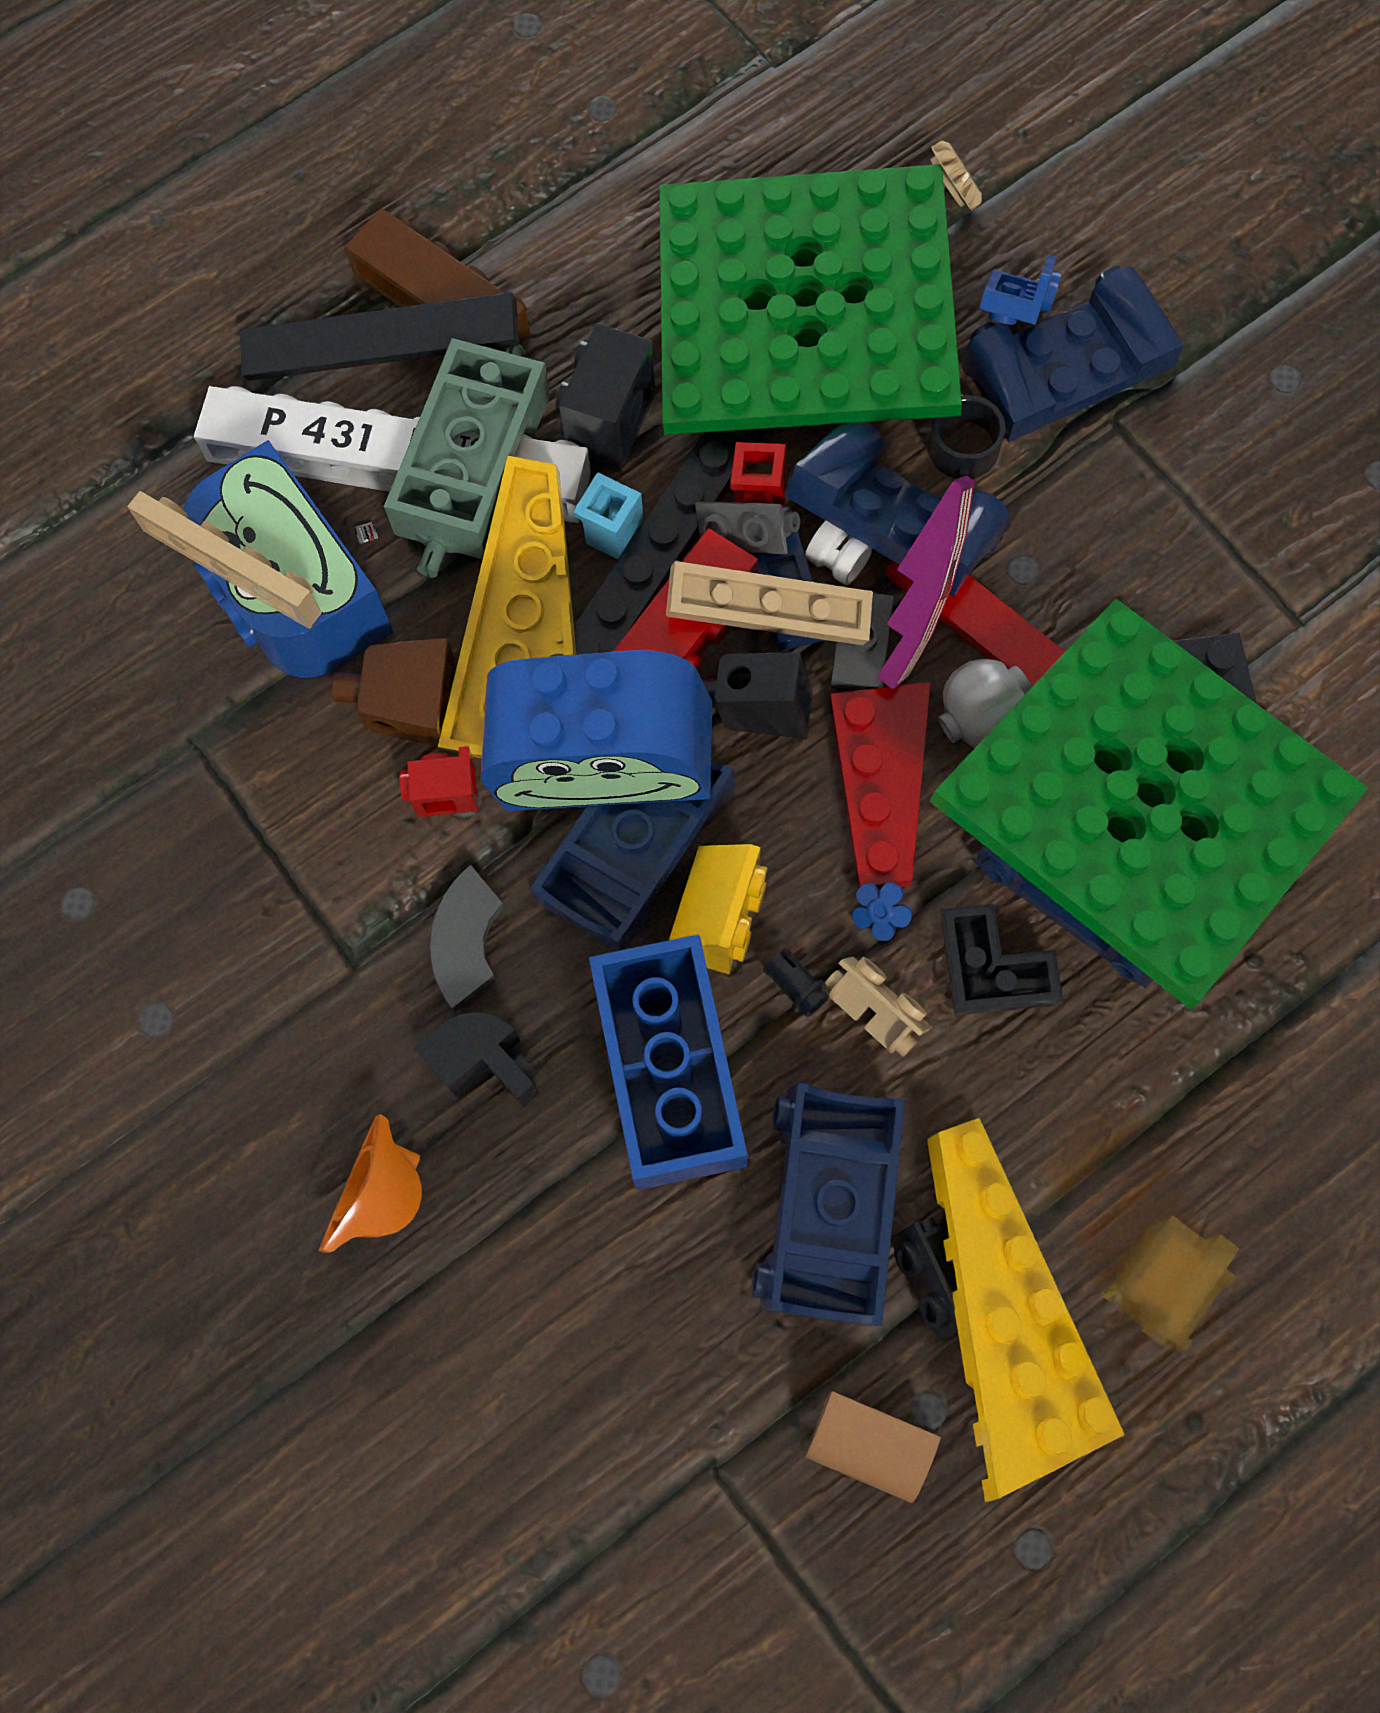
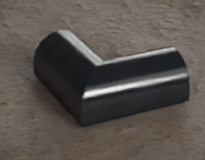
M994 904L941 909L940 917L955 1016L1063 1004L1055 950L1002 955Z

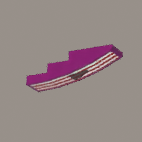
M968 476L956 479L951 483L897 569L914 582L887 623L888 626L903 635L877 676L879 680L892 689L906 681L933 635L953 587L967 536L975 481Z

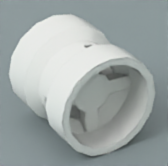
M825 521L809 543L805 557L806 560L817 567L826 566L832 570L833 577L847 586L860 574L869 560L873 549L828 521Z

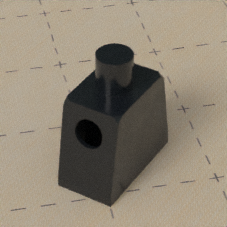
M801 653L725 654L720 658L717 677L700 676L712 700V707L717 708L725 728L734 731L807 739L813 691Z

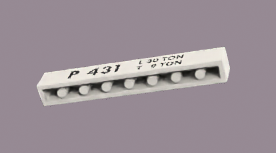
M209 386L194 438L204 457L209 462L228 465L269 440L294 476L390 492L420 417L408 419L391 416L377 409H370L366 412L347 409L333 402L316 404L298 401L294 397L285 394H276L274 396L255 394L236 386L229 387L228 389ZM465 431L458 434L453 443L460 447H469L478 441L480 435L473 431ZM523 434L515 457L556 464L560 471L564 521L579 523L580 520L573 516V511L587 490L591 469L588 449L567 440L549 442L532 439L528 435Z

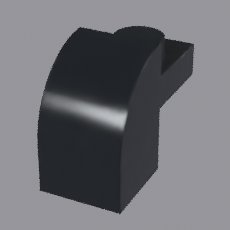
M465 1013L455 1016L438 1026L413 1048L455 1097L459 1096L488 1069L522 1107H525L539 1094L534 1083L531 1081L538 1074L518 1050H515L510 1056L507 1055V1052L520 1041V1038L515 1029L496 1016L486 1013Z

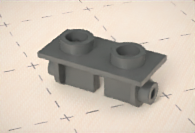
M702 501L695 503L700 539L709 528L748 553L787 554L786 538L792 532H797L800 527L799 514L793 512L789 507H782L781 504Z

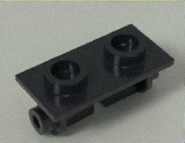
M930 1217L891 1236V1243L894 1248L896 1263L902 1273L908 1277L919 1301L921 1317L932 1329L937 1341L958 1333L952 1292L958 1289L956 1276L948 1279L943 1269L953 1264V1262L946 1261L943 1241L948 1239L945 1228L943 1224L937 1226L934 1218Z

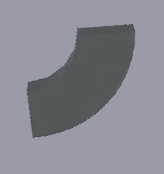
M471 865L458 876L445 893L437 909L431 931L430 952L433 972L444 998L454 1012L496 980L487 963L485 942L492 922L505 908L500 899Z

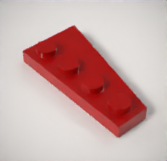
M931 682L900 685L894 689L883 687L830 694V709L858 889L866 883H873L879 890L888 882H894L901 887L911 886Z

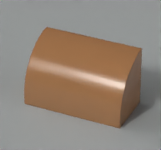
M831 1391L826 1399L805 1458L909 1503H913L927 1477L941 1437Z

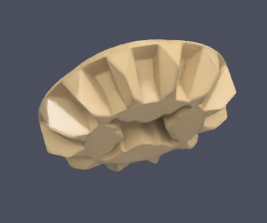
M940 141L931 146L935 156L930 160L933 165L941 164L943 182L959 206L963 207L967 204L971 211H973L982 203V193L950 143Z

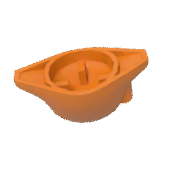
M381 1114L375 1116L326 1230L318 1250L320 1252H333L340 1245L355 1237L377 1238L396 1233L405 1228L419 1210L422 1199V1186L416 1167L419 1163L420 1155L394 1143L389 1120Z

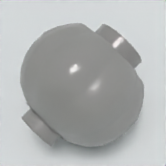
M992 659L969 661L956 669L945 684L943 690L945 713L938 717L939 723L952 743L961 739L975 749L1032 686L1017 666L1007 669L1001 661Z

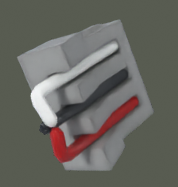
M372 522L356 527L357 538L360 544L378 538Z

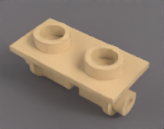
M853 956L842 959L839 964L847 973L843 975L839 970H836L825 983L826 988L830 991L829 998L855 1021L870 1007L876 1012V1015L864 1029L891 1054L897 1051L904 1057L917 1043V1040L910 1034L914 1031L921 1036L932 1028L923 1019L927 1012L909 995L902 993L898 997L883 983L887 978L886 975L867 958L862 957L859 961Z

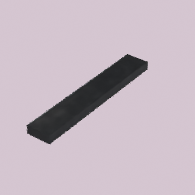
M512 292L240 329L241 373L244 378L251 381L441 356L446 354L452 338L491 349L519 345L517 298Z

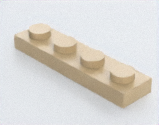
M139 491L127 506L144 532L306 628L310 629L321 615V611L312 595L314 589L305 579L292 571H288L283 575L271 568V563L266 557L249 546H245L243 550H240L230 544L228 537L211 523L204 521L199 526L187 519L188 515L170 499L161 497L157 501Z
M674 561L670 567L666 616L864 645L869 641L873 591Z

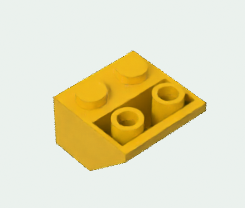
M751 844L698 847L669 940L700 934L706 966L709 969L730 974L734 960L744 961L752 931H749L752 917L747 915L749 911L759 912L766 888V882L764 881L767 867L760 866V847Z

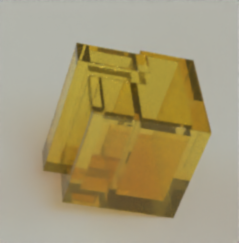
M1170 1216L1151 1225L1102 1296L1143 1327L1142 1331L1159 1345H1166L1174 1352L1187 1351L1192 1343L1188 1338L1221 1290L1231 1287L1237 1279L1226 1268L1239 1251V1248L1221 1234L1204 1240L1174 1216Z

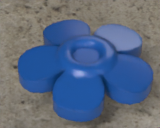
M888 882L881 888L880 892L873 883H866L861 886L857 891L856 897L862 906L857 907L852 913L855 925L861 929H866L874 922L872 934L880 941L890 940L895 934V926H907L912 920L911 908L905 904L896 905L904 895L901 886L894 882Z

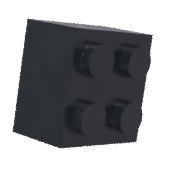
M596 323L589 340L583 339L577 348L574 360L575 371L571 380H564L558 390L556 409L560 410L562 420L560 434L564 435L565 440L587 448L591 464L621 473L656 394L652 341Z

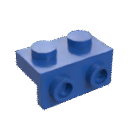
M1047 255L1039 282L994 269L984 290L979 309L988 311V317L1000 323L1012 325L1016 324L1017 320L1036 325L1040 310L1050 313L1062 273L1053 271L1057 257Z

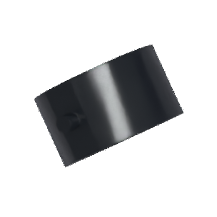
M961 395V416L936 417L933 419L928 441L929 457L935 467L948 477L959 479L968 476L971 479H976L988 473L997 463L1006 431L1005 422L997 406L986 398ZM968 421L976 423L987 430L993 440V445L981 453L963 454L955 452L948 447L940 437L939 432L943 427L953 422Z

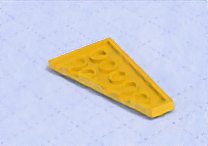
M507 456L438 743L440 749L458 754V747L469 746L473 757L482 758L486 682L489 671L499 664L512 660L577 655L560 471L556 464Z
M980 1118L938 1132L928 1138L927 1142L937 1204L945 1209L949 1238L943 1242L946 1261L953 1262L958 1290L952 1292L966 1384L974 1389L979 1422L973 1423L976 1447L983 1446L988 1479L982 1480L986 1503L1000 1499L1125 1434Z

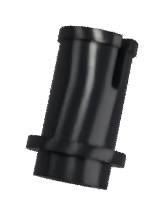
M788 948L783 949L781 953L778 952L763 968V972L793 1002L791 1008L795 1013L802 1012L806 1017H809L817 1012L830 997L825 991L826 983L823 980L816 981L796 960Z

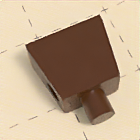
M437 638L368 646L364 652L362 673L335 672L332 683L333 700L335 702L358 703L357 714L365 729L371 732L438 746L451 693L455 662L448 639Z

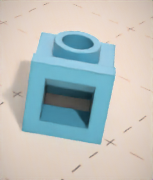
M597 472L573 511V516L583 523L586 544L619 559L644 522L641 493Z

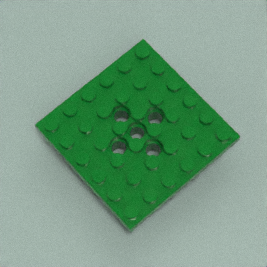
M941 164L660 185L662 415L665 435L961 416L962 402Z
M1115 599L934 791L930 802L1192 1010L1225 971L1368 787L1118 599Z

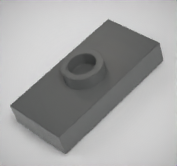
M873 593L870 636L867 643L856 645L837 642L831 688L853 691L882 688L883 682L877 676L885 665L890 629L887 623L891 618L894 596Z

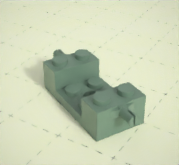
M454 338L451 339L384 505L394 535L421 542L426 546L420 563L417 566V571L424 576H427L429 573L431 578L437 577V572L447 552L461 553L483 560L507 456L515 457L524 433L535 435L550 397L545 363L522 357L525 350L521 345L514 346V348L513 346L504 347L502 352ZM465 431H473L480 435L478 441L469 447H460L453 443L456 436Z

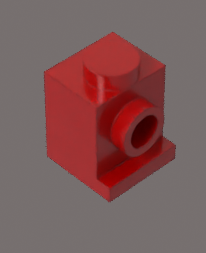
M736 442L730 482L731 490H734L735 503L781 504L782 507H785L786 496L784 495L789 481L786 444ZM749 463L773 464L772 473L750 472Z
M469 746L458 747L459 757H452L445 753H431L423 756L420 761L407 762L408 770L400 771L399 779L403 801H410L418 817L479 811L476 763Z

